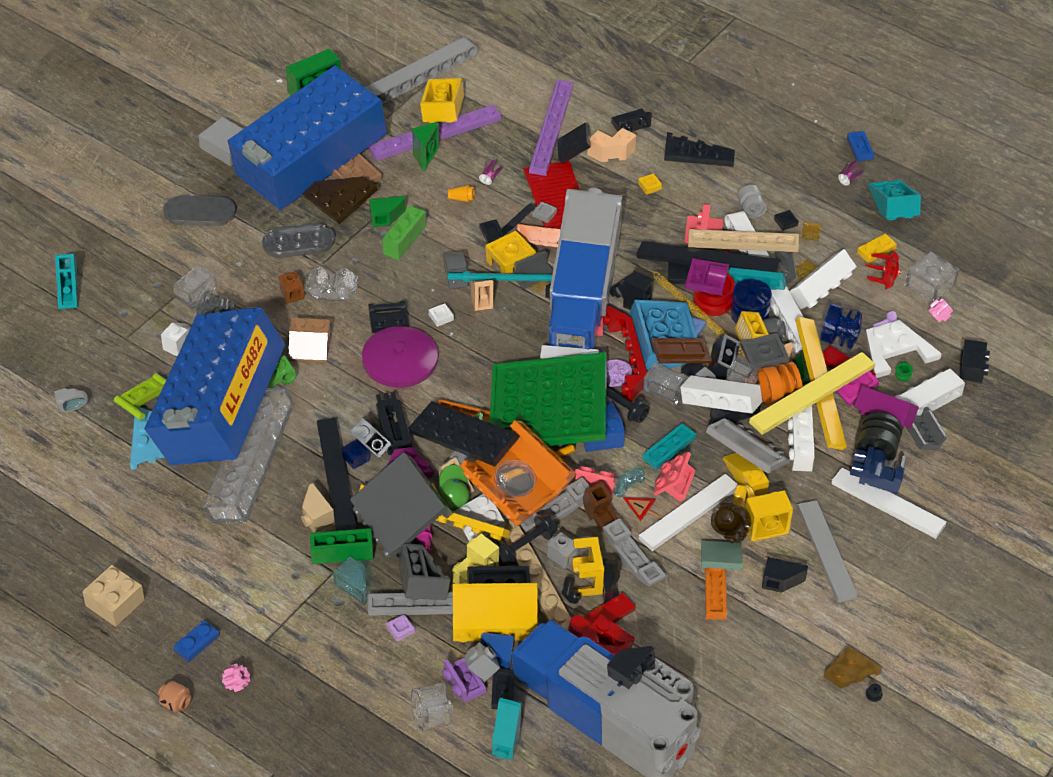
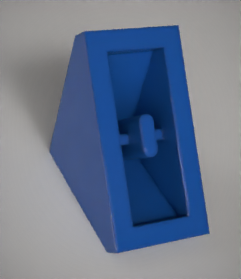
M483 633L481 635V644L485 648L488 646L494 651L501 669H511L514 636Z

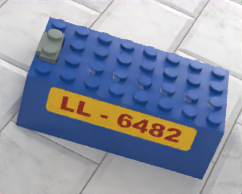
M262 307L196 315L144 428L170 465L234 460L238 458L285 346V343Z

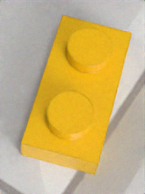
M883 234L858 247L857 253L865 261L871 263L878 259L871 257L872 254H888L896 249L897 243L887 234Z

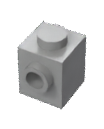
M560 532L556 537H552L548 541L547 557L564 569H567L572 564V558L579 557V548H574L573 540Z
M480 642L475 647L470 648L464 655L467 667L484 682L500 669L494 651L488 646L485 648Z

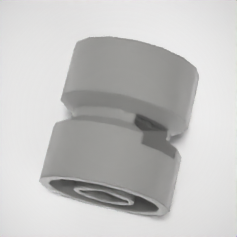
M747 185L739 190L738 199L746 216L752 219L762 216L767 207L759 187Z

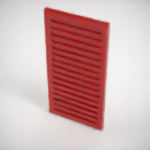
M567 161L563 164L561 162L551 163L546 176L529 173L530 167L523 168L536 207L542 201L557 208V213L548 223L542 221L543 227L561 230L567 189L580 190L570 162Z

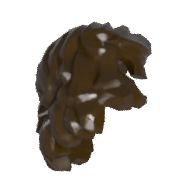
M733 502L720 504L719 509L711 516V526L732 544L737 540L743 541L747 537V533H749L748 528L752 524L749 513L743 507Z

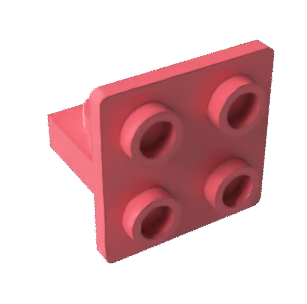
M703 204V211H699L698 217L688 216L684 243H689V229L722 231L723 219L709 218L711 205Z
M689 452L678 455L670 462L667 461L662 465L660 476L655 482L653 494L658 495L666 491L679 502L685 500L696 471L688 464L691 456Z
M581 466L580 470L575 469V473H577L575 481L583 477L590 487L603 482L613 497L615 484L618 483V479L614 478L613 473L600 471V474H596V469Z

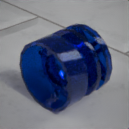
M745 279L734 286L730 315L735 324H737L742 311L759 312L762 321L769 318L772 298L770 287L756 279Z
M831 304L825 318L821 342L833 345L836 338L839 337L840 347H843L846 340H848L847 349L852 350L861 332L863 312L857 311L855 318H852L854 309H850L847 316H844L843 306Z

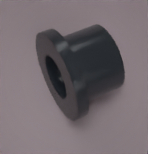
M876 683L871 684L866 690L867 699L872 702L882 699L881 686Z

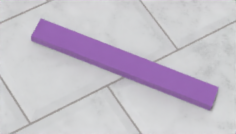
M556 81L530 164L529 173L547 175L573 90V82Z

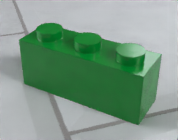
M371 528L310 533L312 564L373 560Z

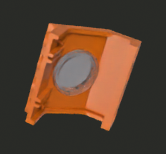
M514 420L510 425L511 431L517 433L519 439L495 467L479 460H464L460 467L464 470L463 474L516 526H519L558 497L577 473L522 421Z

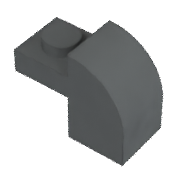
M462 251L443 254L445 273H462V271H466V263ZM448 280L449 289L468 287V283L462 282V280Z

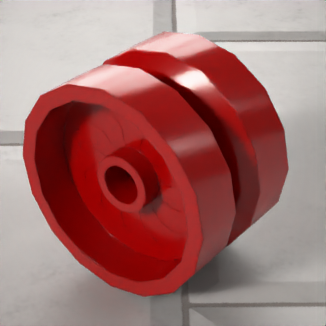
M727 274L722 295L694 290L692 302L695 304L694 306H698L702 310L700 313L705 312L708 316H720L732 308L735 288L733 278Z

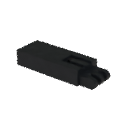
M391 392V398L388 397V393H383V400H381L380 394L376 395V412L381 430L392 442L391 446L387 449L388 455H392L395 449L412 448L400 400H397L395 392ZM393 412H395L398 422H393Z

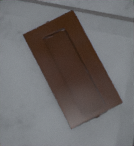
M651 338L650 340L658 364L712 362L703 338Z

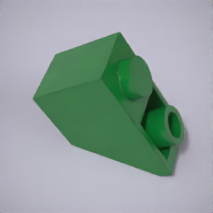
M405 196L369 199L372 227L389 226L406 211Z

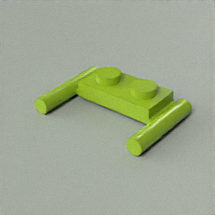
M155 373L152 378L121 394V396L117 395L114 398V402L139 420H143L145 414L137 408L160 395L166 379Z

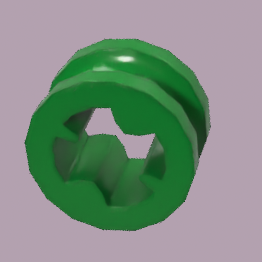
M908 363L898 364L895 377L903 382L909 381L912 378L913 367Z

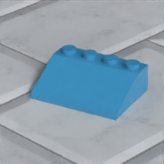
M634 300L629 316L633 320L646 370L663 371L688 364H658L650 342L651 338H697L688 304L685 302Z

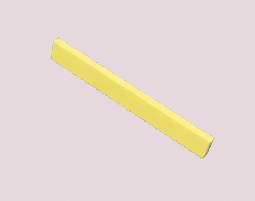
M861 352L751 417L749 423L763 435L872 370L875 363Z

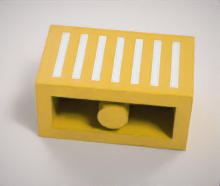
M741 312L735 326L740 342L769 335L759 312Z

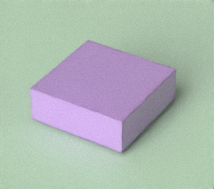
M405 614L386 623L387 629L397 642L415 633L414 626Z

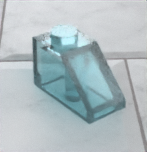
M349 557L333 571L334 584L361 604L366 605L365 566L360 561Z

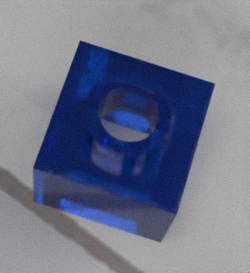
M358 439L342 447L343 458L353 470L370 461L369 450Z

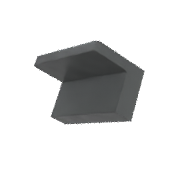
M544 250L515 262L514 274H553V269L547 264V252ZM543 281L516 282L522 289H526Z

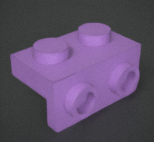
M465 658L450 664L448 659L444 661L443 676L446 681L452 683V690L455 696H460L463 703L487 693L480 677L467 667Z

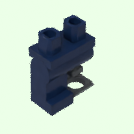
M868 446L867 452L856 449L850 475L860 477L859 484L865 485L866 483L869 486L898 494L903 479L906 457L902 456L900 466L893 468V460L888 461L883 451L874 450V447Z

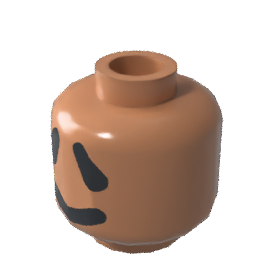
M170 681L166 685L163 684L158 691L160 705L172 712L184 711L191 702L189 689L176 681Z

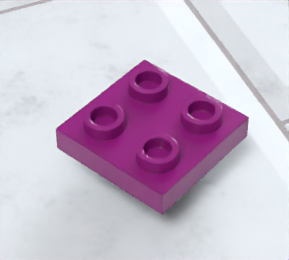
M693 258L685 289L722 295L729 264Z

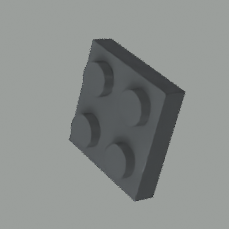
M778 333L741 341V348L752 372L758 371L760 368L778 366L779 364L789 362V356Z

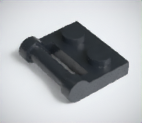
M401 300L399 303L368 304L372 333L396 326L409 327L405 300ZM400 310V312L375 314V312Z

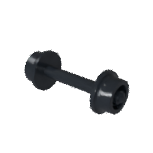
M607 377V397L629 410L627 415L629 421L642 423L650 411V407L645 404L644 399L639 398L634 403H631L609 389L610 378Z
M550 515L536 516L534 518L536 528L508 546L505 542L498 541L499 565H513L516 562L513 553L539 535L550 540L552 535L558 530L556 523Z

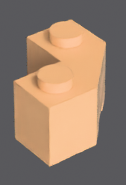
M624 128L620 129L613 137L598 130L590 137L591 147L588 148L587 155L600 162H608V159L618 158L619 161L626 160L636 150L637 135Z

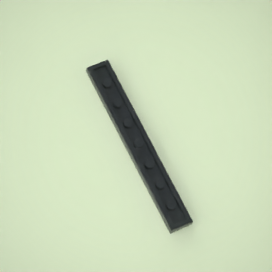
M641 242L636 253L639 259L691 265L693 258L729 264V270L731 267L778 273L782 265L781 259L650 242Z
M336 418L317 420L336 531L357 530L353 506L350 501V490Z

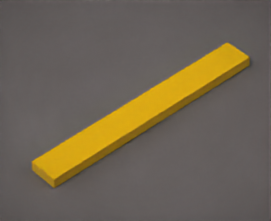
M798 317L795 322L810 381L812 382L827 373V368L814 320ZM831 393L816 402L827 447L844 450L847 446L834 395Z

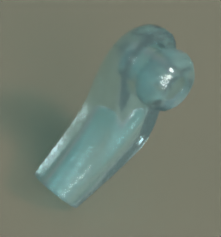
M634 469L621 475L617 480L614 495L623 497L632 484L644 482V471L642 469Z

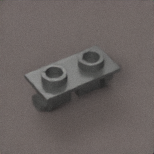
M776 251L775 258L782 261L779 273L784 274L787 285L797 278L793 252Z

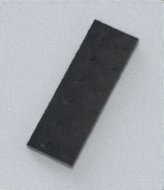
M433 401L428 404L408 427L411 434L494 467L519 439L515 432Z

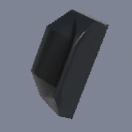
M602 558L604 566V604L619 595L617 584L620 578L618 559L608 560Z

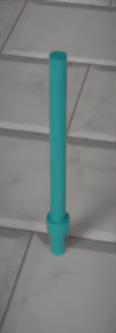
M462 271V273H447V280H462V282H470V280L551 282L553 274L470 273V271Z

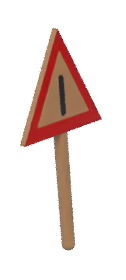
M623 497L640 522L647 513L660 520L664 518L650 510L656 499Z

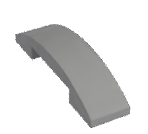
M581 477L566 486L565 493L552 500L521 523L520 526L527 534L536 528L534 518L536 516L541 517L544 514L550 515L555 523L560 521L583 504L584 492L591 487Z
M620 518L603 527V531L612 548L637 579L650 587L666 578V575L655 561L651 563L630 537L631 532Z

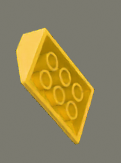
M537 583L453 584V641H481L483 633L514 636V641H524L537 628Z

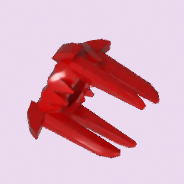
M893 251V255L872 254L871 257L886 259V265L865 264L869 268L884 271V274H882L883 279L867 276V279L886 285L885 289H890L894 285L898 274L901 273L899 270V255L895 251Z

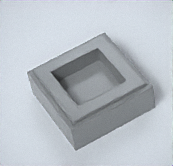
M541 201L532 212V217L548 223L557 213V208Z

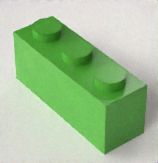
M411 205L407 208L382 239L384 255L396 260L403 256L426 228V211Z

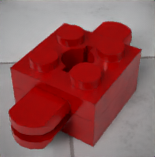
M602 614L593 623H590L580 615L573 616L569 621V632L578 638H590L613 655H616L620 650L632 649L635 637Z

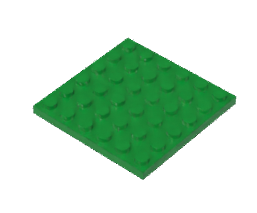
M606 352L493 364L489 423L511 431L510 425L514 420L522 421L547 446L606 440Z

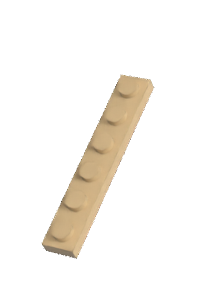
M689 229L688 247L798 252L799 234Z

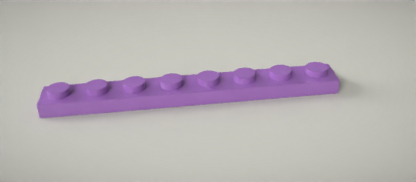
M494 105L460 115L457 121L451 123L439 122V140L500 121L501 114ZM412 131L374 143L369 146V152L375 161L411 150L413 149Z

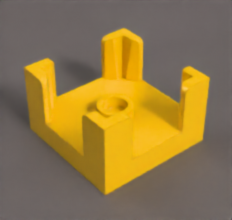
M517 231L485 245L486 261L493 265V260H495L500 265L501 273L513 274L515 262L536 254V251Z
M598 537L573 539L574 548L589 547L588 556L572 558L573 571L579 572V578L591 577L593 585L578 587L577 593L580 592L582 596L603 594L604 566Z

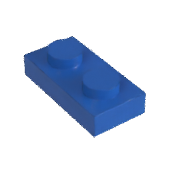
M864 131L847 134V140L857 162L874 159V152Z
M204 620L174 645V651L190 662L219 637V632Z

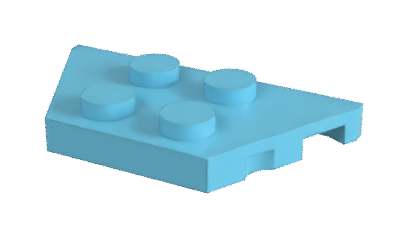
M141 407L137 409L145 414V418L143 420L134 418L130 460L131 469H136L137 465L147 461L149 464L159 458H164L161 451L144 429L152 411Z

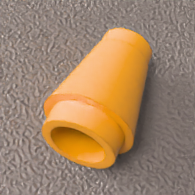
M466 185L448 189V199L470 203V201L475 199L474 187Z

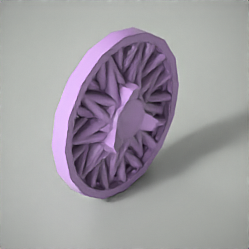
M618 359L607 361V377L610 378L609 386H621V384H624L625 376L632 375L631 366L627 362Z

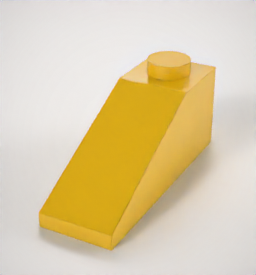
M738 453L723 457V461L738 485L750 486L754 491V496L767 494L769 480L762 469Z

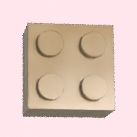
M113 565L82 591L85 606L115 627L144 601L142 585Z

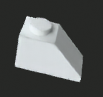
M171 323L161 334L163 350L178 356L191 326L185 323Z

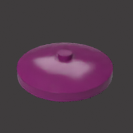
M396 326L383 329L372 335L362 350V363L368 376L382 385L395 388L410 387L425 381L432 375L438 362V351L434 341L426 333L412 327Z

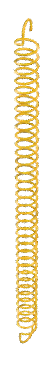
M668 282L669 285H668V286H665L664 288H665V289H666V287L669 288V286H670V285H673V284H670V282ZM675 288V292L672 291L671 293L674 297L675 295L678 296L679 293L682 294L677 288ZM698 308V309H699L698 312H696L694 309H693V311H691V312H693V314L696 315V313L699 314V312L702 311V310H700V308ZM705 314L706 317H705V318L702 317L701 320H703V319L706 320V318L708 317L707 320L709 321V322H708L709 325H707V326H709V328L712 329L713 327H712V326L710 327V323H711L712 321L709 319V316H707V314Z

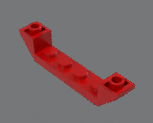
M607 306L606 316H603L604 326L607 325L609 333L621 331L622 337L626 338L625 349L630 353L628 357L629 364L633 365V375L625 376L624 384H621L622 395H626L627 400L632 402L646 386L647 371L632 317Z

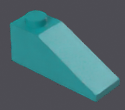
M55 255L58 309L77 308V263L75 255Z
M503 698L499 699L492 740V755L500 759L513 760L520 741L521 703Z

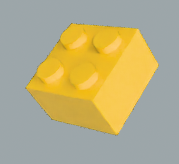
M785 491L772 492L746 499L745 510L749 513L750 522L752 523L748 528L749 533H747L751 542L789 534L793 508Z

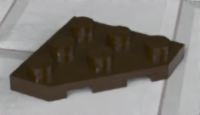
M366 177L315 181L303 192V195L335 222L341 224L378 189Z

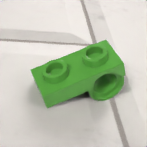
M285 355L278 360L265 393L280 382L282 384H289L295 380L296 371Z

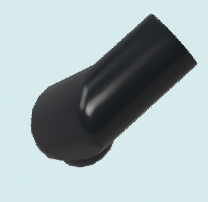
M566 577L562 588V595L569 603L576 604L582 595L580 592L577 594V590H573L575 580L572 577Z

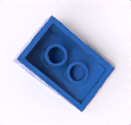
M613 401L606 402V440L583 442L585 452L624 447L625 431Z

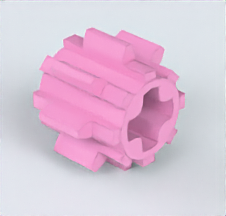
M943 298L930 304L931 308L928 310L939 323L942 320L945 322L951 317L950 313L953 312L952 308Z
M236 663L224 670L222 683H224L226 689H234L235 692L240 691L250 682V673H248L246 667H243V665L238 666Z

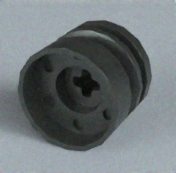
M876 412L867 415L862 422L856 449L867 452L868 446L874 447V450L883 451L888 461L894 460L903 431L901 422L887 413Z

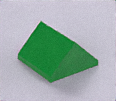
M437 122L412 128L413 155L424 171H426L439 149V123Z

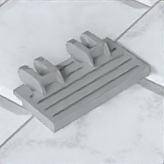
M724 418L709 425L706 433L766 473H770L789 463V459L784 456V452L781 450L775 452L772 444L766 446L764 442L753 436L752 431H743L744 426L741 424L734 425L735 423Z

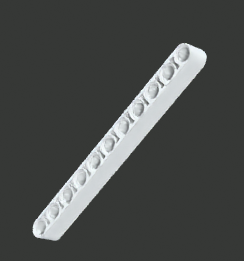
M744 211L725 215V224L728 231L755 232ZM739 250L744 255L770 258L767 251ZM785 287V290L760 288L776 318L785 323L786 336L794 344L793 348L798 355L803 349L795 320L798 317H804L787 287Z

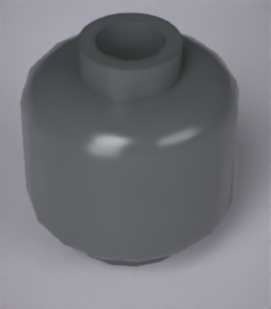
M778 318L763 320L769 335L778 333L780 340L785 338V323H782Z

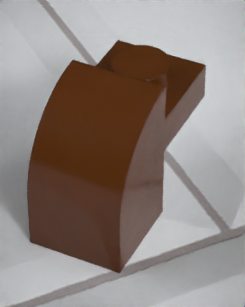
M603 482L585 490L583 495L585 511L589 519L595 521L602 533L604 532V526L619 519L610 506L613 498Z

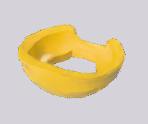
M738 485L734 493L733 503L745 509L746 494L748 492V498L753 497V489L748 485Z

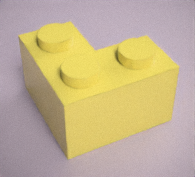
M483 534L471 539L467 544V558L457 563L452 569V579L455 584H468L467 567L499 566V547Z

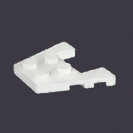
M900 320L866 329L865 336L868 351L870 352L871 360L875 363L873 372L876 373V378L891 373V368L885 360L890 357L916 350L925 364L941 358V353Z

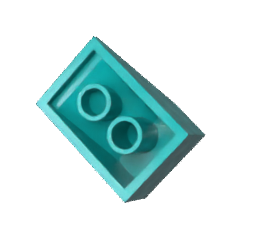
M892 180L868 183V188L880 214L887 220H896L898 217L913 218L920 215L921 194L904 181Z

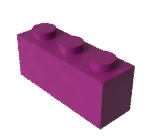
M862 386L854 408L859 409V414L864 416L876 412L890 414L901 422L903 428L904 426L912 428L919 406Z

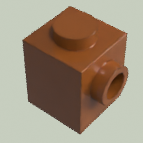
M296 271L279 276L280 290L287 304L304 299V287Z

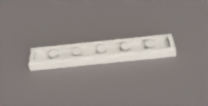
M841 468L832 479V485L935 539L946 526V521L888 491L869 486L866 483L865 485L859 484L860 477L850 475V471Z
M724 474L639 535V540L651 551H654L735 493L738 484Z

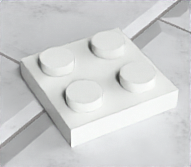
M484 494L453 511L455 514L494 526L502 527L506 525L496 505ZM465 526L463 531L469 541L480 535L471 532V527ZM483 532V535H484V536H487V535L490 534V533H487V532Z

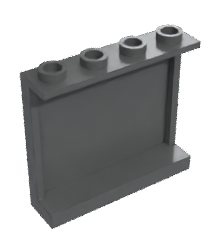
M404 452L350 499L354 505L352 508L359 517H363L362 523L367 529L371 528L374 533L372 535L374 540L384 547L382 549L383 553L389 559L393 557L397 561H399L397 554L401 551L402 544H409L439 516L443 515L445 518H449L453 514L414 460Z

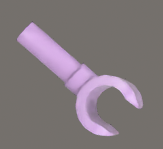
M888 312L886 314L887 319L873 324V327L897 321L896 312Z

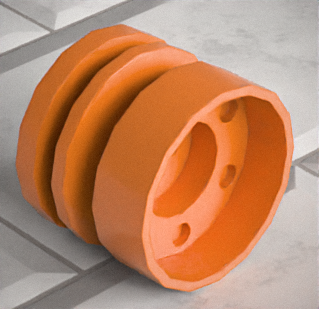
M794 362L779 364L777 369L775 366L760 368L758 371V385H760L762 400L767 407L803 387L799 370Z

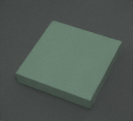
M701 540V567L742 570V543L734 542L732 544L730 542Z

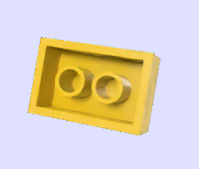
M462 78L428 79L420 103L423 122L451 123L457 121L464 99Z

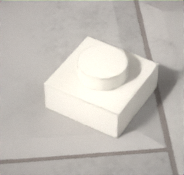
M445 303L428 310V315L437 327L454 320V315Z

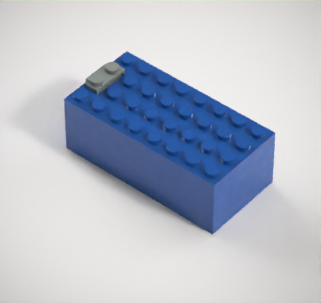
M335 65L227 141L235 174L275 207L282 210L303 195V192L315 181H322L332 174L333 170L339 169L341 165L346 164L387 133L381 99Z

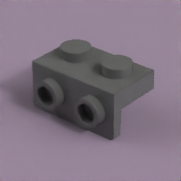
M926 410L922 417H915L912 428L907 427L917 447L921 450L937 451L947 439L945 432L931 410Z

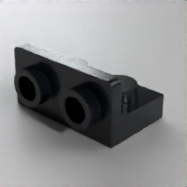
M638 109L611 117V123L617 132L622 128L633 132L650 127L652 114L650 112L645 113L643 109Z

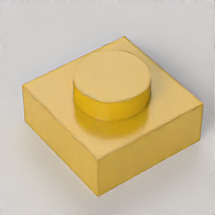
M654 173L638 178V185L646 195L662 189V183Z

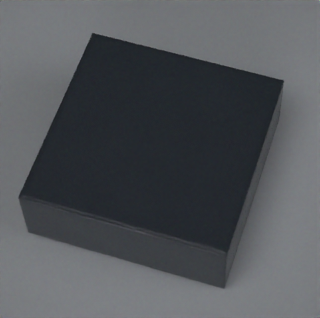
M790 210L774 215V220L782 231L798 226L799 221Z

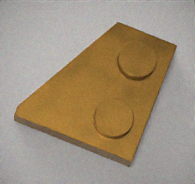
M848 646L824 672V678L841 689L850 686L851 683L864 681L867 676L879 675L882 668Z

